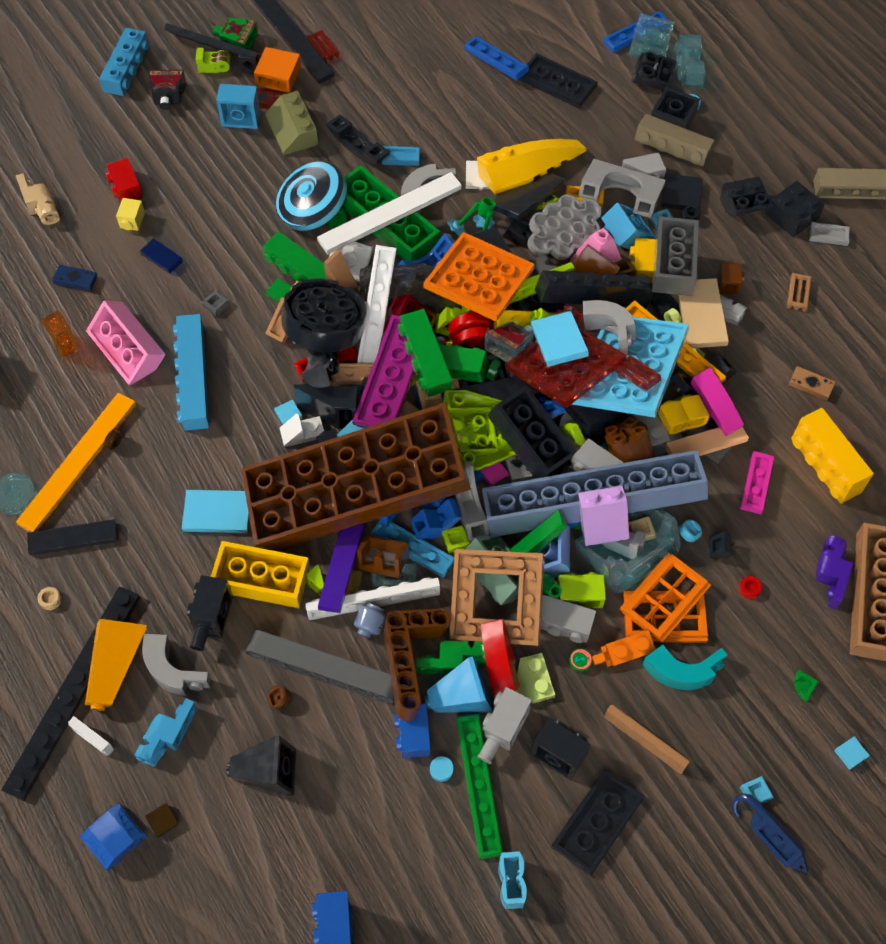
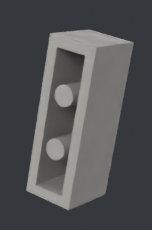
M543 595L541 629L548 631L553 636L562 635L569 637L571 641L576 643H587L596 611Z

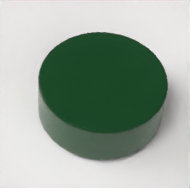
M496 359L492 361L486 376L487 379L492 381L496 379L502 364L501 361Z

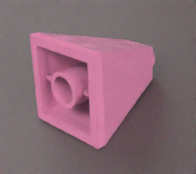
M602 228L585 241L572 256L570 262H574L587 244L612 262L622 259L613 237Z

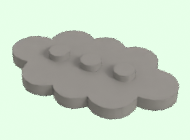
M563 195L557 203H548L542 212L535 213L530 219L529 226L533 234L528 239L529 250L539 257L551 254L558 260L569 259L592 234L600 230L597 220L601 216L602 210L599 203L590 198L579 201L572 195Z

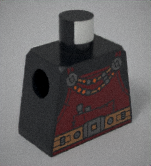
M184 69L149 70L154 103L163 110H169L171 104H180L186 87Z

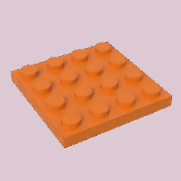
M463 232L424 281L423 288L497 322L534 270L535 264Z

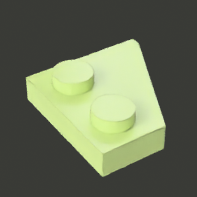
M539 653L520 658L517 673L520 687L516 692L531 699L532 703L555 698V692L543 654Z

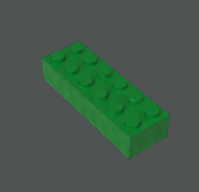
M360 165L345 176L347 193L341 207L345 208L354 218H357L399 196ZM417 211L373 232L385 245L397 248L396 254L403 260L408 261L424 257L440 240V231Z

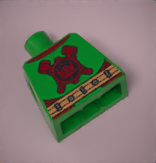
M228 18L224 27L214 26L213 35L220 37V41L251 50L258 36L257 21Z

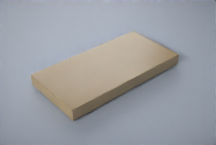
M717 278L696 280L693 296L678 295L682 323L689 324V331L685 341L691 348L728 346L729 340Z

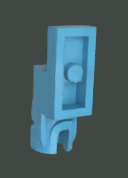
M185 699L183 705L180 704L175 712V719L159 713L152 720L146 734L143 736L144 741L148 745H139L134 755L135 759L155 767L167 750L165 746L177 751L198 709L195 702Z

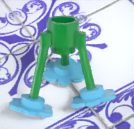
M483 197L480 202H475L474 206L460 221L452 218L447 221V224L450 226L451 231L460 236L463 232L466 233L465 229H463V223L477 209L478 215L473 217V222L476 223L477 228H483L482 231L487 230L494 225L492 215L496 203L489 197Z

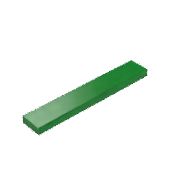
M479 714L456 717L479 860L499 857L503 853L488 763L477 757L484 746Z

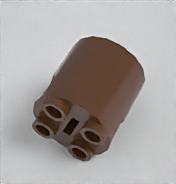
M636 417L627 418L625 422L609 426L605 429V439L609 453L622 462L627 463L655 458L646 424L638 421Z

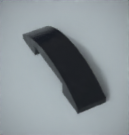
M338 115L326 124L330 132L344 147L368 163L377 164L390 155V151L378 142L373 144L355 131L352 123L342 115Z

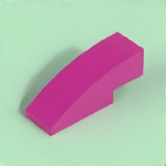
M711 368L692 378V387L703 400L702 402L707 412L725 436H728L744 425L731 398Z

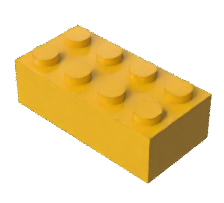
M820 408L800 419L791 438L792 442L805 456L806 462L815 469L819 479L830 489L831 495L842 504L861 494L874 473L825 410Z
M222 541L211 577L228 580L233 596L300 608L307 582L306 574L310 571L308 557Z

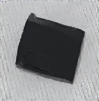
M651 51L642 52L634 68L631 81L662 90L666 86L671 88L670 83L677 61L662 54L656 55Z

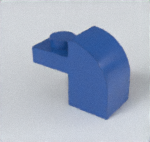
M449 498L436 510L422 509L410 521L417 539H435L442 537V531L454 528V524L462 518L456 499Z

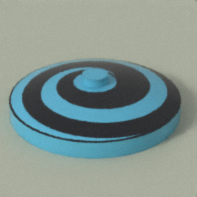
M314 161L297 168L285 179L277 193L276 211L279 218L288 227L298 231L312 230L322 226L333 218L341 208L347 193L346 179L338 167L326 161Z

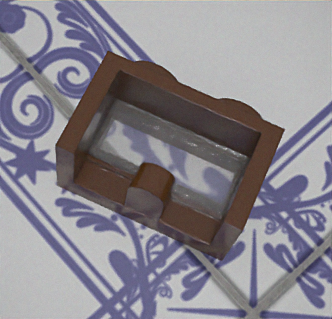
M367 534L357 550L359 570L400 579L401 571L409 559L408 543Z

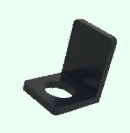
M239 55L241 72L254 74L258 65L256 58Z

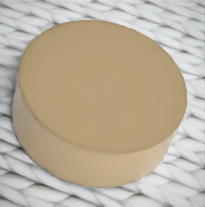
M46 587L38 594V603L45 610H54L62 602L60 592L54 587Z

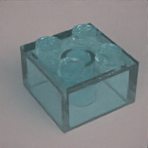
M640 13L629 56L639 58L642 52L646 53L648 51L654 52L656 55L665 56L675 22Z

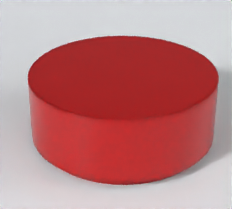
M754 576L744 577L739 584V592L746 599H755L762 591V583Z

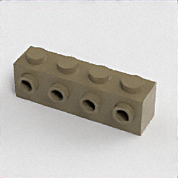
M645 114L639 123L634 140L643 145H649L659 151L667 152L677 158L685 159L700 166L705 164L714 140L648 114Z
M818 168L813 180L815 196L818 198L886 200V169Z

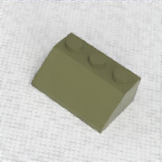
M294 91L281 95L265 113V117L283 155L318 145L317 129L299 92Z

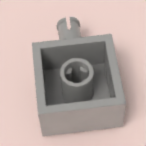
M507 687L503 693L499 691L493 703L495 705L493 713L488 712L482 724L484 726L485 739L487 740L477 756L479 759L491 764L499 746L508 751L511 750L531 711V699Z

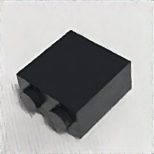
M574 390L563 397L562 406L588 436L622 413L573 405L570 398Z

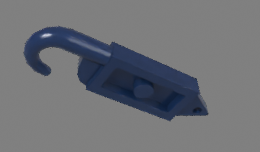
M746 793L737 795L732 801V809L736 817L741 816L738 811L739 803H748L755 811L751 819L752 831L786 868L790 866L807 873L809 869L804 855L806 850L755 797Z

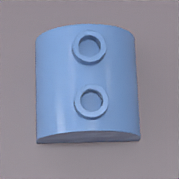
M568 525L567 529L537 552L545 554L544 575L548 574L553 578H558L559 575L570 572L571 544L570 527Z

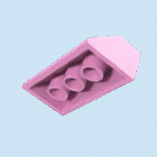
M104 300L86 330L128 385H133L154 372L166 355L122 301Z

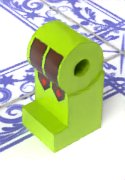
M197 48L195 60L198 73L229 71L230 53L225 50L205 52L204 48Z

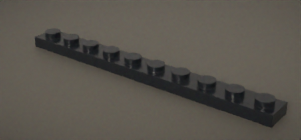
M119 586L100 619L127 622L140 599L139 594ZM96 627L1 789L4 793L25 802L67 728L68 722L72 719L83 700L88 687Z

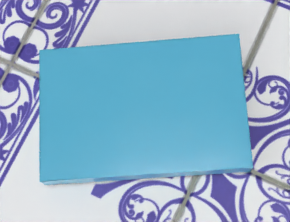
M571 311L531 321V327L547 367L589 356L588 349Z
M186 490L182 521L183 532L248 533L249 512L245 491Z

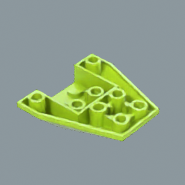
M467 390L445 391L443 403H446L451 412L455 430L462 435L459 445L464 463L471 461L474 471H479L516 456L515 452L487 416L493 407L502 400Z

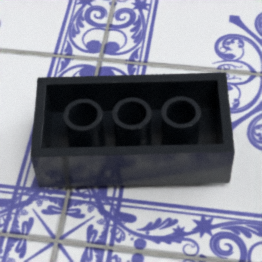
M527 385L495 405L487 414L488 418L534 479L548 477L567 464L577 452Z

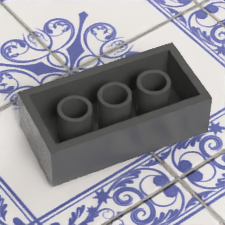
M659 216L655 238L652 292L693 296L697 279L699 220Z

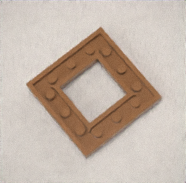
M455 549L450 639L483 642L481 624L497 620L475 618L478 573L519 575L517 621L504 620L511 644L540 646L545 554Z

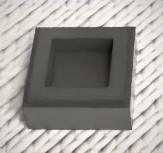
M216 290L202 301V306L216 317L230 305V301Z

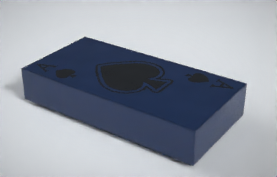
M59 265L52 281L56 285L91 292L97 278V273Z

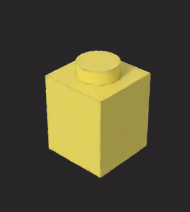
M122 199L116 215L120 228L139 231L145 214L142 201Z

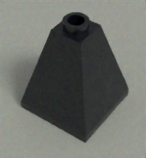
M274 736L230 757V762L226 765V774L237 782L294 796L296 748L281 736Z

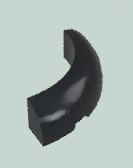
M308 349L307 366L305 371L300 373L304 381L318 388L334 384L336 381L335 374L339 373V352L324 353Z

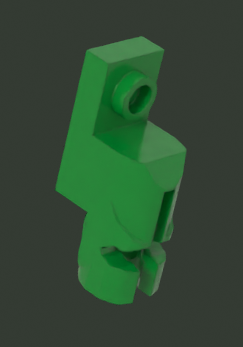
M467 640L440 642V659H435L434 656L429 655L417 658L416 674L447 675L472 656L478 665H485L486 659L483 642L475 641L473 648H470Z

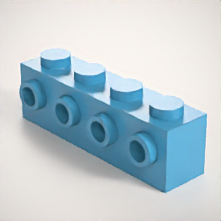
M130 28L124 29L99 78L103 92L124 96L126 90L129 89L130 82L133 76L136 75L137 68L142 63L145 52L149 49L150 43L147 40L145 31Z

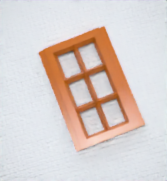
M668 552L624 602L620 610L645 631L649 630L650 635L656 640L663 643L710 588L711 584ZM674 566L683 574L673 585H670L662 578ZM687 576L696 585L685 596L676 588ZM660 582L669 590L657 602L648 594ZM673 592L683 600L670 612L662 604ZM646 598L655 606L643 618L634 610ZM660 609L668 617L657 629L648 620Z
M623 591V604L634 591ZM651 591L648 595L659 602L667 591ZM690 591L679 592L686 596ZM672 592L664 603H673V608L675 609L683 599ZM704 595L696 603L697 615H686L683 618L697 619L698 630H680L679 623L663 643L708 642ZM646 598L641 602V603H650V611H651V610L653 609V607L655 606L653 603H651V602H650L649 600H647ZM654 613L650 618L651 624L657 628L656 619H666L668 615ZM624 614L626 637L645 631L634 630L633 621ZM639 614L643 618L647 616V614ZM651 636L653 643H662Z

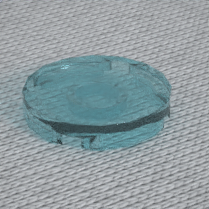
M12 473L1 477L0 511L6 514L23 512L36 496L34 484L24 474Z

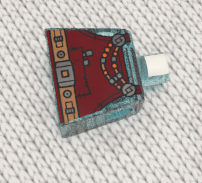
M509 322L485 333V350L508 364L515 366L531 352L533 336L535 334L531 325L521 327L514 322Z

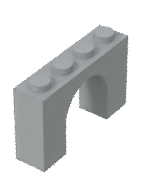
M593 159L582 179L578 196L597 201L603 190L607 188H622L630 191L637 197L633 213L652 218L662 196L666 180Z

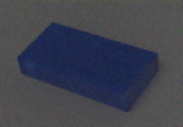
M154 238L140 250L142 256L169 274L183 262L181 256Z

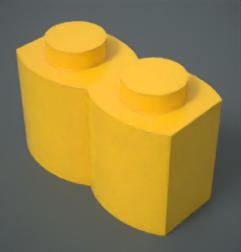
M686 395L680 401H666L660 406L658 412L668 435L705 425L709 418V414L699 395Z

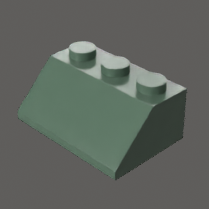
M490 535L475 538L466 548V550L511 552V548L501 536L491 538ZM477 574L479 582L489 590L492 598L500 605L512 603L518 599L519 575Z

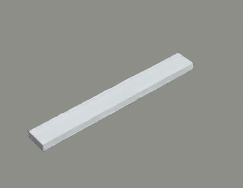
M450 172L318 236V242L328 255L461 190V184Z

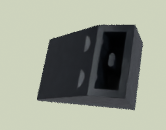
M307 383L294 384L296 403L299 410L313 417L320 416L321 421L337 429H343L353 420L359 403L357 386L330 385L318 388Z

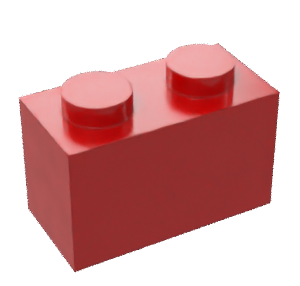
M128 158L106 164L108 173H105L108 183H113L111 190L115 198L118 197L121 202L123 198L136 200L143 197L140 185Z

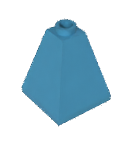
M473 656L467 658L427 690L428 695L424 697L428 710L433 709L435 713H488L494 711L482 670Z

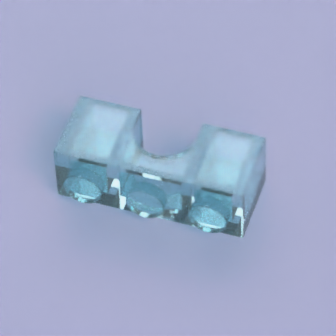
M679 35L678 42H675L674 52L677 53L676 66H679L677 79L680 80L681 87H703L706 73L704 61H699L702 52L701 35Z

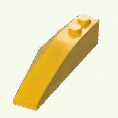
M546 139L503 147L500 150L477 157L479 178L496 195L532 182L536 175L543 176L547 173V169L551 167L557 168L561 166L562 161H570L586 152V147L578 140Z

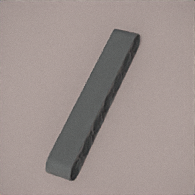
M255 630L245 651L246 654L255 659L385 703H393L394 701L390 674L311 647Z

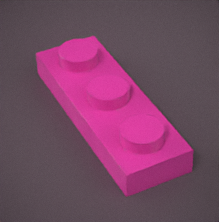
M753 451L740 506L741 510L762 514L774 456Z

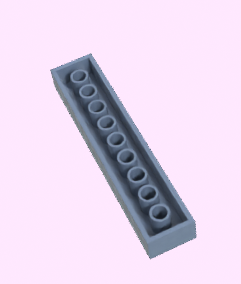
M695 450L482 488L490 537L492 538L532 531L557 510L564 514L567 524L581 522L578 493L623 486L627 499L628 513L707 500L708 481L698 451Z

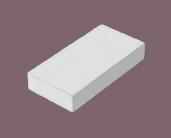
M73 716L68 722L73 731L106 756H109L114 750L105 739Z

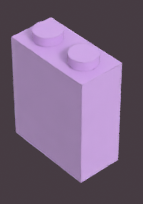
M623 486L578 493L581 528L585 546L629 539L627 499Z

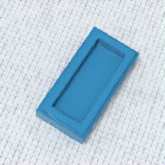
M383 146L390 151V155L382 160V165L419 166L420 147Z

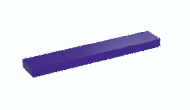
M366 523L339 531L319 599L318 610L341 613Z

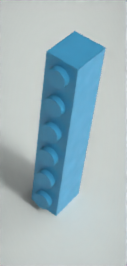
M201 314L176 316L173 332L174 336H177V341H174L175 353H178V358H175L174 361L175 369L179 371V375L175 376L176 387L179 388L180 392L176 393L177 405H180V411H177L178 423H182L184 431L209 428L204 327Z

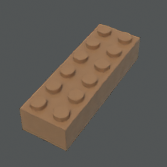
M863 523L856 534L849 655L886 661V526Z

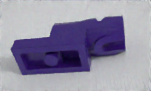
M830 535L824 543L823 552L816 569V579L830 586L826 596L830 598L828 607L837 609L843 600L853 563L846 561L847 542L840 537Z

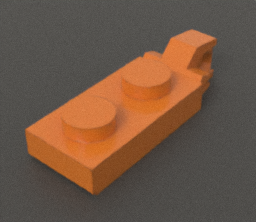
M649 630L605 644V646L601 647L602 653L592 656L594 665L606 662L607 667L615 666L648 655L656 649Z

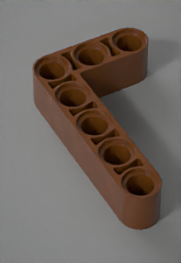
M445 609L393 611L386 617L384 626L385 645L396 713L402 721H413L418 714L421 704L410 640L444 637L451 621V615Z

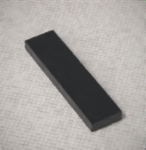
M112 519L27 533L29 555L118 542L116 520Z

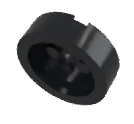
M308 279L293 285L292 290L285 294L281 324L286 335L293 342L306 349L324 353L339 352L354 346L361 338L366 317V305L362 297L350 287L346 289L339 286L337 281Z

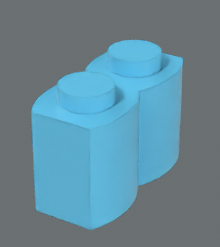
M519 851L504 852L499 860L498 874L502 882L500 897L505 909L523 908L527 896L526 884L522 878L524 860Z

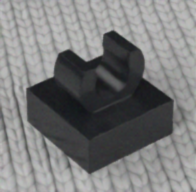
M723 531L709 538L711 559L718 560L722 557L729 558L735 555V552L731 551V546L735 545V542L731 540V533Z

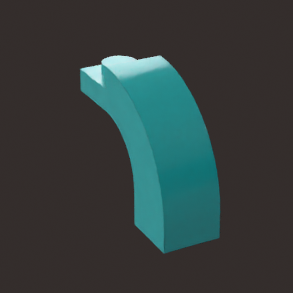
M662 645L646 656L642 665L654 679L665 686L678 690H694L712 683L716 672L724 667V660L728 654L720 648L698 664H685L676 660L665 646Z

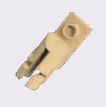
M23 173L16 175L30 215L37 214L41 222L46 225L57 223L60 217L51 191L43 183L32 186L30 180L26 181Z

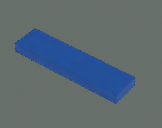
M658 11L604 37L603 43L612 53H615L668 27L670 21L661 11Z
M477 36L464 45L465 51L516 81L529 71V66Z

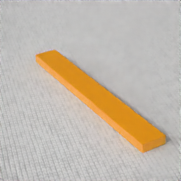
M120 393L116 394L17 519L16 523L18 526L29 532L38 531L102 450L107 434L114 428L118 429L136 406L134 400Z

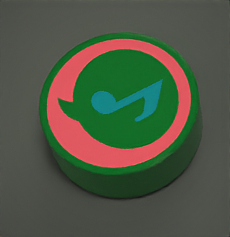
M582 648L575 649L569 658L570 667L579 673L589 670L592 664L590 652Z

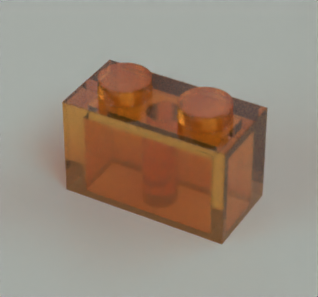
M59 310L40 319L50 343L61 359L79 350L73 333Z

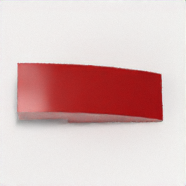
M504 619L482 623L483 647L494 696H497L499 691L503 693L506 687L516 692L520 687V683L514 664L516 660Z

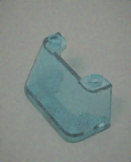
M661 508L628 513V523L649 516L656 532V538L645 541L642 552L634 559L606 548L602 543L585 546L583 536L575 540L578 552L598 575H604V583L615 593H622L651 573L668 552L675 556L680 550L681 541L677 521Z

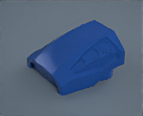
M118 803L90 825L81 834L80 838L109 872L112 869L111 866L117 865L126 853L138 847L147 836Z

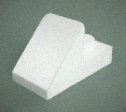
M295 414L280 427L284 447L314 441L316 436L324 431L320 416L300 421L299 414Z

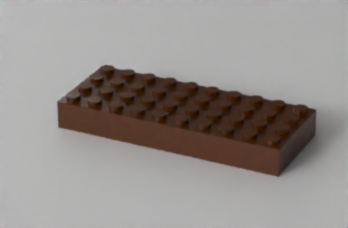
M446 403L241 468L254 546L272 551L471 490L453 418Z

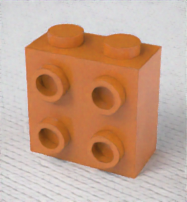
M265 47L254 71L256 86L291 93L301 69L300 54Z

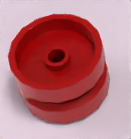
M468 312L457 316L449 324L448 331L452 340V346L459 345L470 349L480 348L486 351L487 356L492 353L486 349L493 346L497 348V339L487 333L494 329L492 319L477 312Z

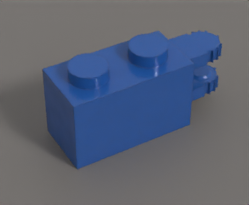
M420 704L416 718L410 722L402 721L397 714H394L395 728H400V736L396 737L397 751H402V758L430 756L426 704Z

